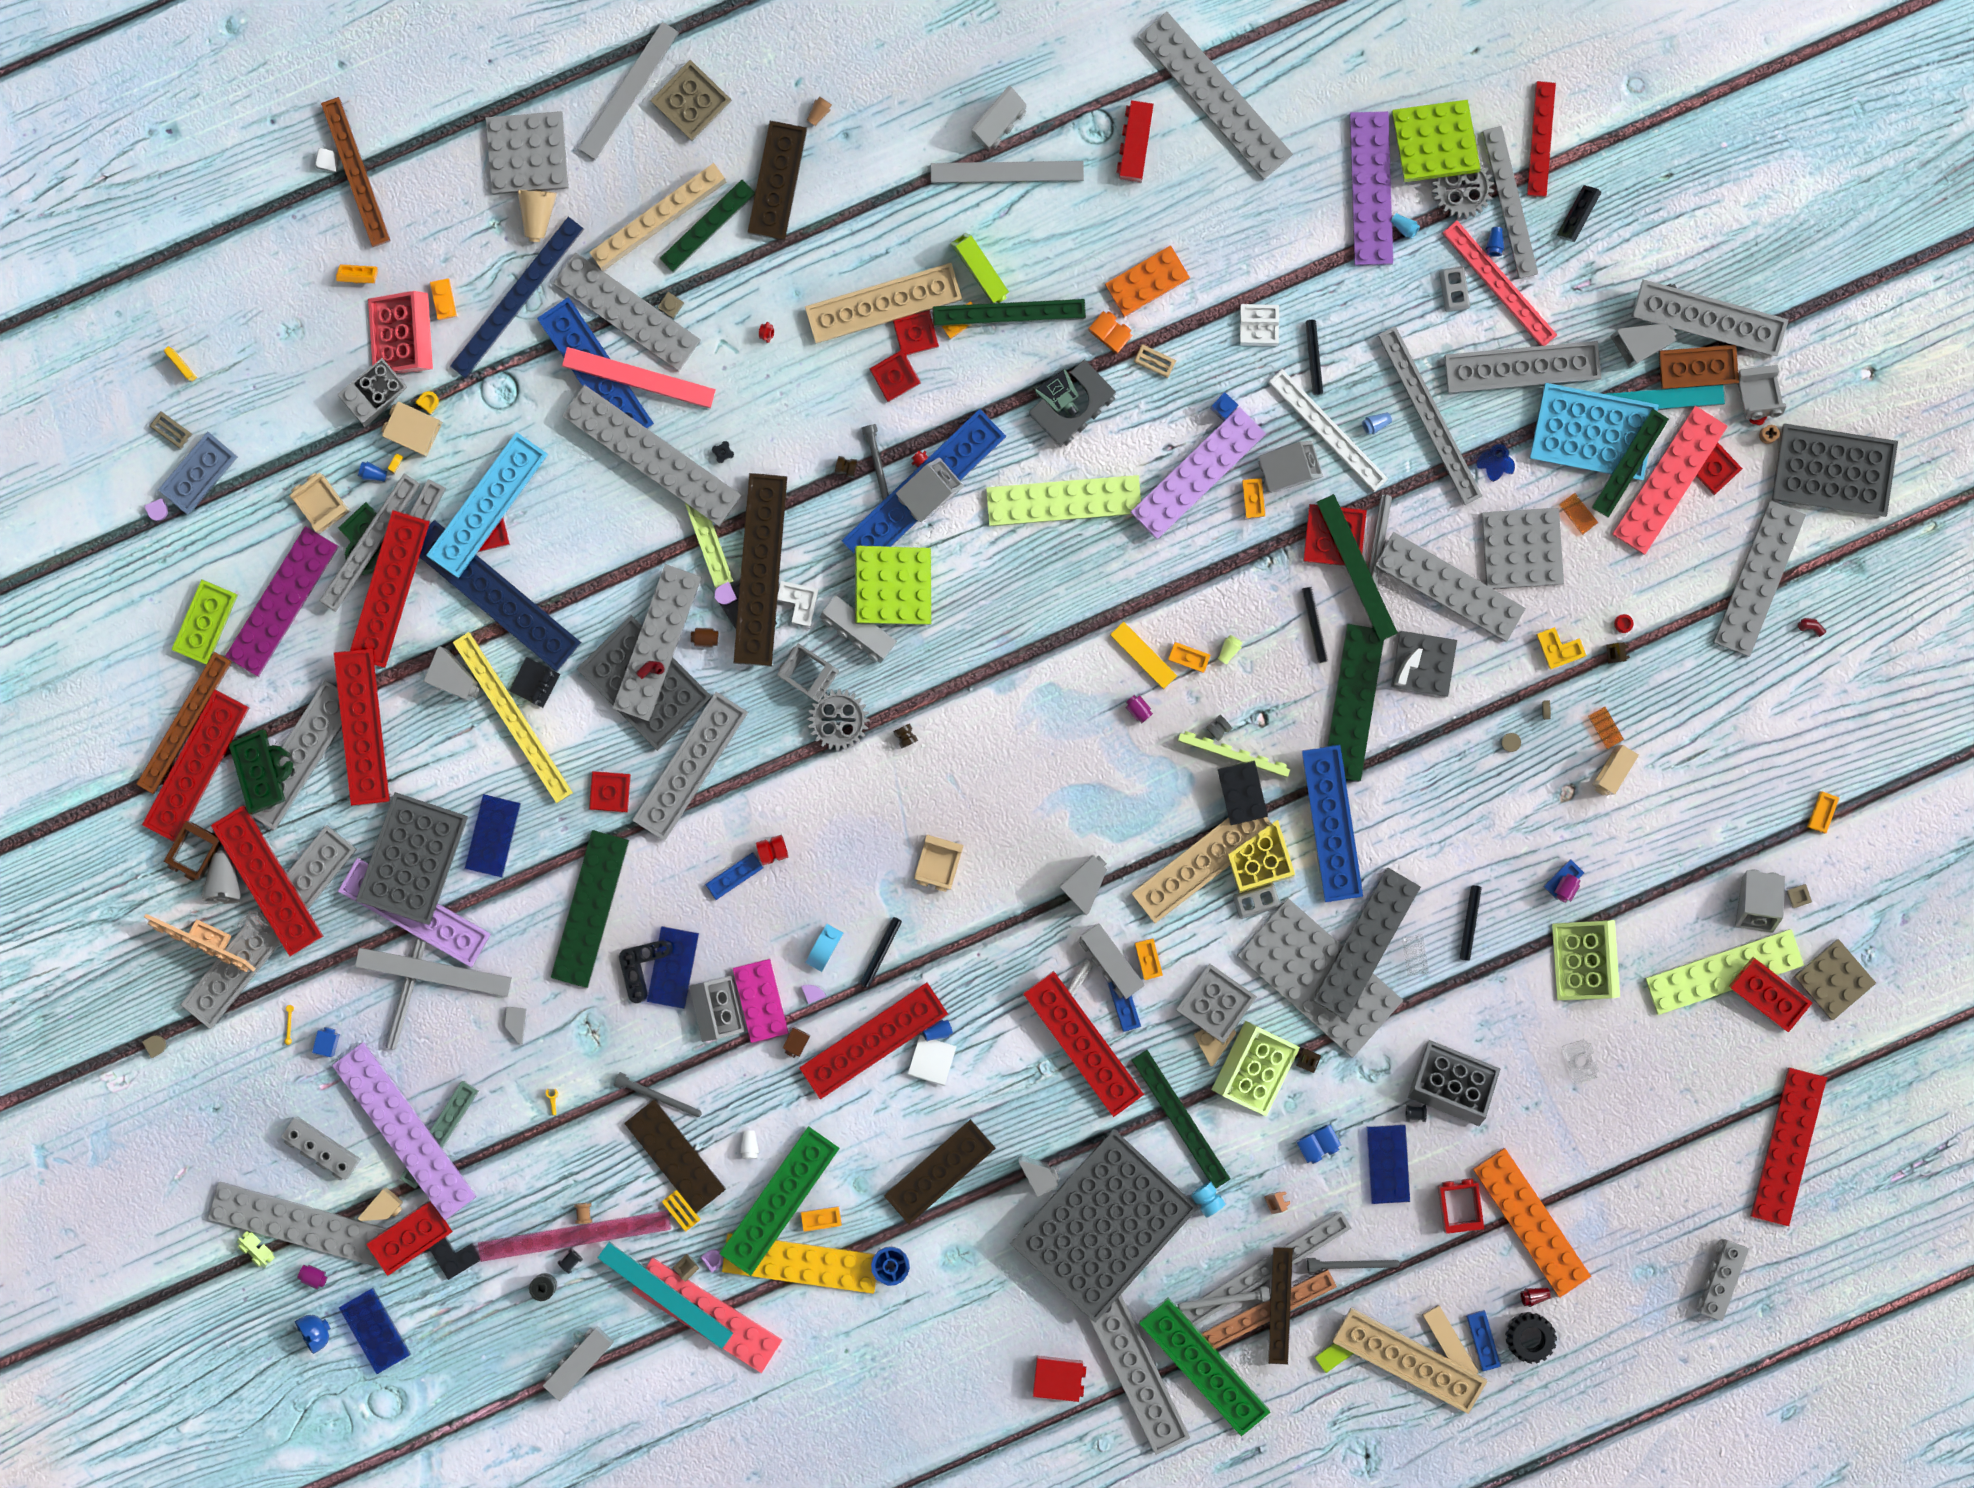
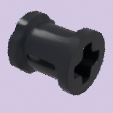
M1406 1104V1122H1410V1120L1426 1122V1105L1411 1107Z
M572 1248L568 1250L569 1253L562 1261L559 1260L557 1262L568 1274L572 1272L571 1269L578 1262L583 1260Z

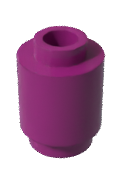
M1133 695L1126 701L1128 705L1125 708L1141 724L1153 715L1150 711V706L1140 695L1138 697Z
M1567 873L1565 877L1563 876L1554 892L1557 894L1556 898L1564 903L1567 901L1571 902L1580 887L1579 883L1581 880Z
M303 1265L297 1279L301 1280V1283L318 1290L319 1287H324L328 1277L325 1276V1271L311 1265Z

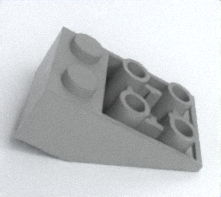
M381 358L339 392L338 396L359 422L366 427L407 386L384 359Z

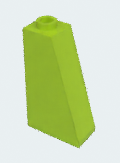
M964 233L950 243L992 303H1000L1007 298L1006 294L1009 293L1008 289L972 235Z

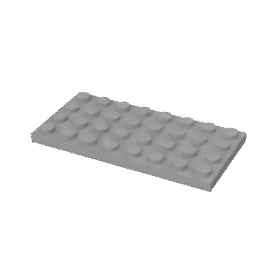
M1287 898L1237 956L1353 1058L1403 1002V999L1375 974H1372L1347 1020L1312 1001L1343 946Z

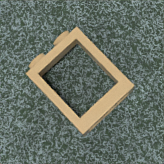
M1624 745L1615 746L1592 784L1596 787L1595 791L1603 796L1615 795L1639 754Z

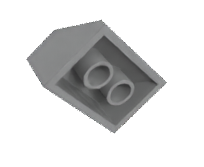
M1011 86L1004 90L972 128V137L988 151L992 147L996 149L1002 141L1000 138L1004 134L1008 135L1014 128L1013 123L1017 119L1021 120L1027 112L1025 110L1026 103Z
M733 976L689 986L702 1042L745 1032Z
M1018 1157L1019 1164L1037 1197L1058 1186L1057 1181L1060 1179L1054 1166L1050 1167L1046 1162L1029 1157Z

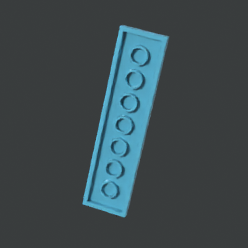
M516 432L426 556L459 578L548 454Z

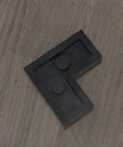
M447 1237L429 1248L448 1280L482 1260L473 1243L455 1252Z

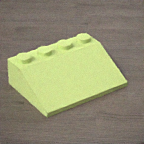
M1615 920L1553 923L1557 1000L1610 999L1620 997Z
M1245 1021L1211 1090L1267 1116L1300 1047Z

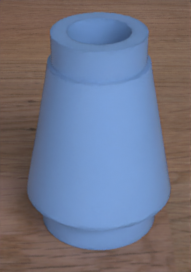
M1388 412L1368 416L1362 421L1364 431L1368 435H1374L1392 423V418Z

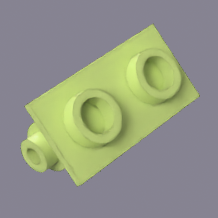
M246 1231L242 1235L243 1240L240 1237L238 1238V1248L245 1254L248 1252L253 1257L251 1260L254 1264L265 1269L267 1266L266 1261L270 1263L275 1258L273 1256L274 1253L264 1244L258 1249L256 1246L261 1241L252 1232Z

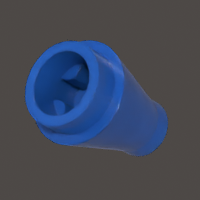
M1501 227L1491 228L1485 248L1489 256L1499 257L1504 252L1503 229Z
M367 461V463H361L358 476L362 477V480L385 482L388 471Z
M940 1020L923 1031L926 1042L949 1038V1035L953 1034L948 1020Z

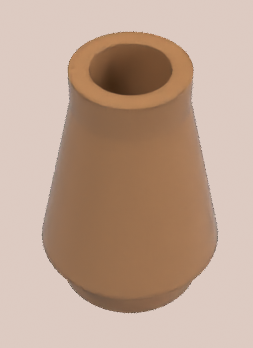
M819 96L814 101L807 121L816 126L831 111L830 107L832 104Z

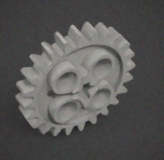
M1488 168L1481 169L1478 173H1472L1476 178L1475 181H1469L1466 174L1455 175L1457 183L1454 184L1449 183L1447 177L1434 178L1437 181L1432 182V186L1436 187V189L1432 190V194H1437L1433 199L1434 201H1440L1437 207L1444 206L1443 213L1449 210L1450 217L1456 213L1457 219L1462 214L1467 219L1469 213L1472 217H1475L1476 211L1481 214L1483 211L1482 207L1487 208L1488 206L1486 201L1492 200V197L1488 194L1494 193V190L1489 188L1494 185V182L1488 181L1492 175L1485 174ZM1461 184H1463V187H1468L1464 192L1459 188ZM1477 184L1480 186V187H1478V188H1477V187H1469V186H1473V185H1477ZM1475 192L1478 195V199L1472 200L1469 197V193ZM1450 195H1457L1459 197V202H1452L1450 200Z
M831 689L829 696L825 693L823 695L824 698L818 704L812 703L815 710L808 711L813 714V717L807 718V720L813 721V724L808 726V728H814L811 735L817 734L818 737L815 741L818 742L822 739L821 746L823 747L828 743L829 750L832 749L833 745L836 746L837 751H839L840 746L847 750V744L854 747V740L859 743L861 742L858 738L859 735L866 736L862 730L869 729L864 725V723L870 722L869 719L864 717L869 714V712L863 711L866 704L860 705L859 703L862 699L855 700V693L848 696V690L842 694L841 689H838L837 694H835ZM833 705L834 713L826 715L824 713L825 706ZM847 705H851L854 708V712L850 716H846L843 713V709ZM840 714L841 718H855L856 721L840 722V725H837L835 721H822L821 719L837 718V715ZM826 724L834 726L832 734L824 733L823 729ZM846 724H850L853 727V732L850 735L843 733V727Z

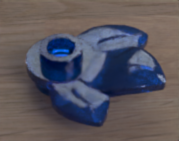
M1496 444L1490 451L1484 452L1479 456L1476 467L1486 469L1488 478L1494 482L1502 476L1503 472L1512 475L1515 470V463L1509 457L1507 447L1502 444ZM1497 450L1502 452L1501 457L1496 456Z

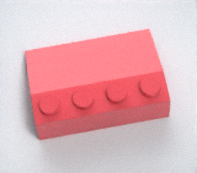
M409 291L369 298L372 366L383 358L395 373L419 372L433 369L428 293Z

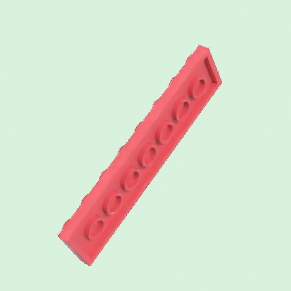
M1694 406L1612 535L1645 555L1728 426L1699 407Z
M652 1258L646 1269L734 1332L722 1349L762 1373L783 1339L690 1280L685 1282L676 1271L657 1259ZM634 1286L632 1289L634 1293L693 1329L638 1287Z

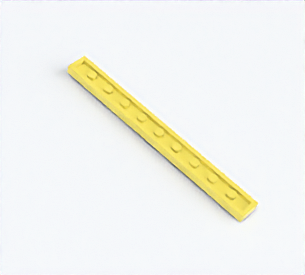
M468 632L455 640L453 644L555 802L559 803L573 794L571 788L471 633Z

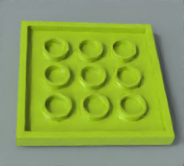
M1468 99L1392 110L1404 182L1480 172L1481 168Z
M855 546V623L932 624L931 548Z

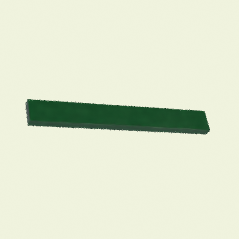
M1085 299L932 307L933 327L1086 318Z
M1332 494L1317 501V506L1379 641L1398 634L1335 495Z
M1145 1050L1131 1059L1208 1180L1211 1181L1216 1189L1229 1181L1231 1178L1149 1051Z

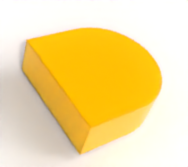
M426 391L420 395L415 403L432 415L439 405V398L435 393Z
M398 453L395 454L388 466L389 472L395 474L403 460V456Z

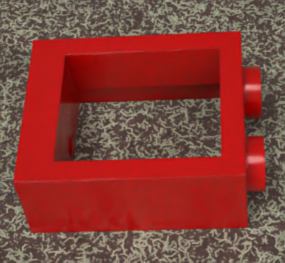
M1472 1178L1462 1179V1183L1454 1184V1181L1442 1182L1441 1186H1438L1443 1231L1446 1234L1484 1229L1479 1184L1473 1181ZM1472 1188L1476 1220L1449 1223L1445 1191Z

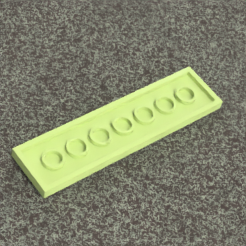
M1139 475L986 487L989 526L1132 515L1130 512L1141 502Z
M1792 929L1645 978L1657 1015L1731 991L1732 989L1729 985L1752 957L1756 958L1776 975L1804 966Z

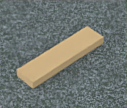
M1440 1305L1422 1314L1447 1358L1476 1374L1479 1373Z

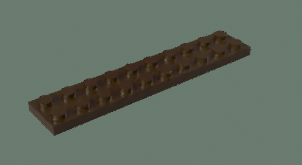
M749 473L733 664L772 667L788 476Z

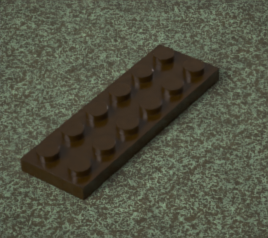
M770 120L748 234L786 240L808 130L807 127Z
M655 1099L624 1123L695 1213L699 1212L726 1190L725 1186Z
M970 1119L891 1188L884 1197L910 1225L994 1151L996 1147Z

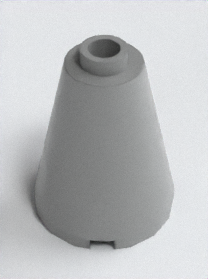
M218 850L212 856L202 892V901L218 904V902H224V904L240 902L241 895L235 865L226 850Z

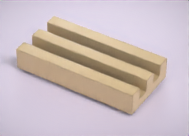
M1142 344L1134 363L1168 378L1176 360ZM1143 350L1170 362V366L1143 354ZM1141 357L1162 368L1167 369V372L1162 371L1148 363H1145L1139 360V358Z

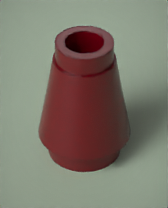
M1525 1288L1524 1291L1520 1292L1522 1304L1528 1307L1551 1298L1548 1288Z

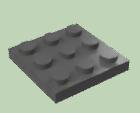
M1400 631L1391 688L1448 697L1457 640ZM1418 648L1423 649L1418 668L1414 670L1409 669L1406 685L1401 687L1394 685L1397 673L1405 659Z

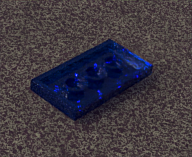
M483 794L465 869L503 878L521 803Z
M661 926L658 941H670L673 951L670 956L654 961L647 1002L685 1009L700 933ZM662 946L657 948L656 952L665 951L667 948Z
M1406 1125L1366 1126L1371 1204L1410 1202Z
M374 1288L338 1307L376 1374L411 1355Z

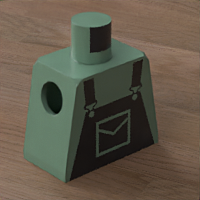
M1065 368L1035 390V393L1041 399H1044L1056 413L1064 409L1068 416L1072 417L1079 412L1073 403L1079 396Z

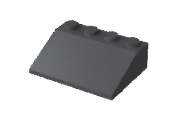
M1429 1040L1413 1079L1408 1098L1480 1126L1487 1117L1501 1069Z

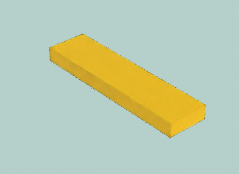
M1124 621L1110 634L1163 689L1177 677Z

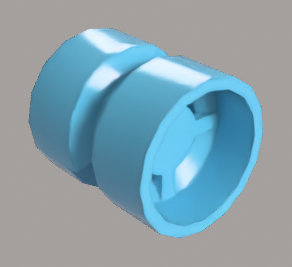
M1211 1181L1202 1185L1191 1194L1195 1203L1201 1205L1200 1210L1206 1218L1215 1214L1226 1205L1222 1197L1216 1195L1217 1190Z

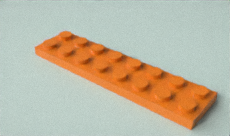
M1506 1148L1501 1149L1473 1168V1171L1559 1298L1592 1277Z

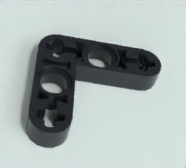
M660 940L627 948L620 952L619 961L627 994L631 1002L641 1003L648 996L641 963L670 956L673 951L670 941ZM662 946H666L667 950L660 952H656L655 950L656 948H660ZM643 948L649 949L650 956L648 958L642 955ZM627 955H632L630 960H626ZM633 964L635 965V967H631V968H628V967H627V966H629V965H633ZM632 970L637 973L636 981L631 980L629 977ZM639 983V986L632 987V985ZM641 992V996L635 997V993Z

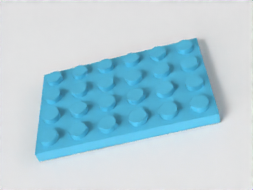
M1545 383L1529 459L1612 474L1651 409L1658 411L1659 405ZM1649 453L1633 479L1644 480Z

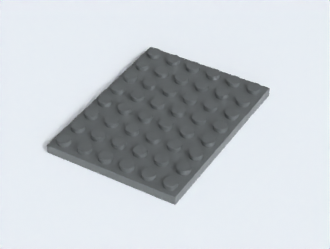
M1113 1129L1009 1244L1096 1323L1194 1214L1198 1207Z

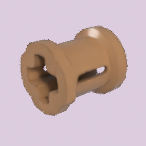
M1768 425L1760 431L1759 438L1763 443L1771 444L1779 438L1780 431L1775 425ZM1769 430H1770V434H1773V436H1772L1770 439H1769V435H1766V434H1765V433L1768 432Z
M591 1203L574 1204L577 1213L575 1224L592 1223V1219H590Z

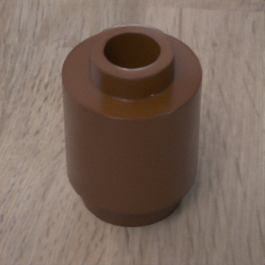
M695 628V631H691V643H694V647L713 648V646H718L719 631H715L714 628Z

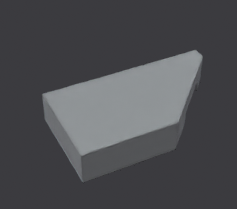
M507 1007L505 1027L518 1044H523L527 1009Z

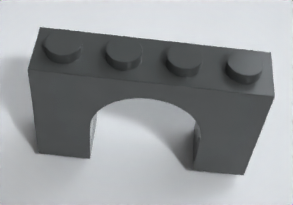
M1085 359L1070 372V375L1088 395V407L1083 414L1076 418H1064L1058 415L1044 399L1029 411V415L1060 447L1063 444L1065 446L1070 444L1074 439L1073 435L1077 431L1081 433L1088 426L1086 422L1090 418L1096 419L1102 413L1100 409L1104 405L1108 407L1116 399L1114 397L1116 391Z

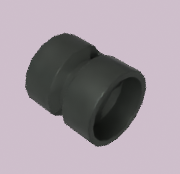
M548 1273L537 1275L529 1286L531 1297L540 1302L550 1299L557 1289L555 1277Z

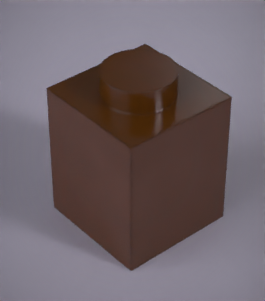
M793 1027L783 1046V1049L786 1050L785 1054L793 1058L796 1056L800 1057L811 1035Z

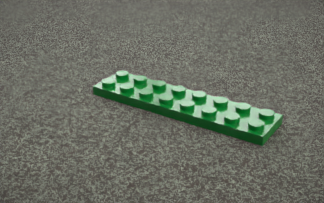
M808 1126L719 1254L752 1276L840 1148Z
M1169 1297L1139 1321V1324L1241 1437L1270 1414V1409Z

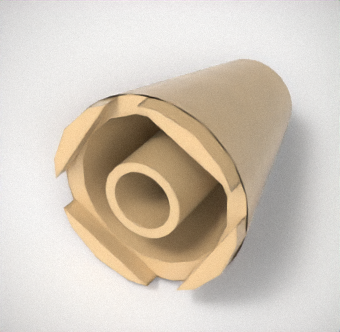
M518 190L525 237H529V241L540 242V238L545 237L557 193Z

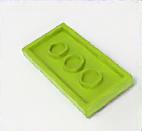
M201 579L171 650L207 665L215 651L238 594Z

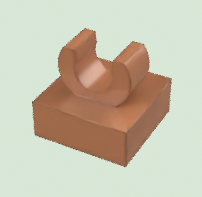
M1276 1192L1264 1196L1271 1214L1288 1210L1287 1206L1290 1205V1201L1285 1202L1283 1199V1195L1287 1194L1286 1192Z

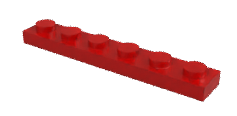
M1536 82L1526 196L1544 198L1547 196L1556 83Z

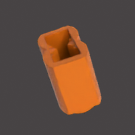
M1103 311L1088 328V331L1115 354H1118L1133 336L1130 333L1132 330L1125 324H1118L1115 321L1117 318L1108 311L1106 313Z

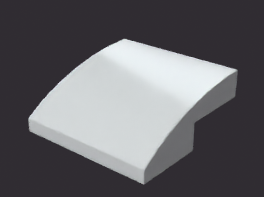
M1241 304L1240 345L1278 346L1279 305Z
M1418 648L1405 659L1397 673L1394 685L1400 687L1406 685L1409 669L1414 670L1418 668L1423 649Z
M920 1035L908 1075L945 1086L956 1046L937 1040L926 1042L924 1036Z

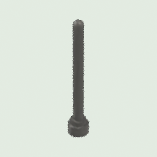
M876 424L861 427L863 435L868 438L883 501L889 496L875 438L878 430Z
M619 1072L614 1086L617 1088H630L695 1117L702 1115L699 1109L630 1081L626 1074Z
M1307 1258L1308 1273H1317L1320 1269L1394 1268L1400 1266L1398 1260L1320 1261L1316 1260V1258Z

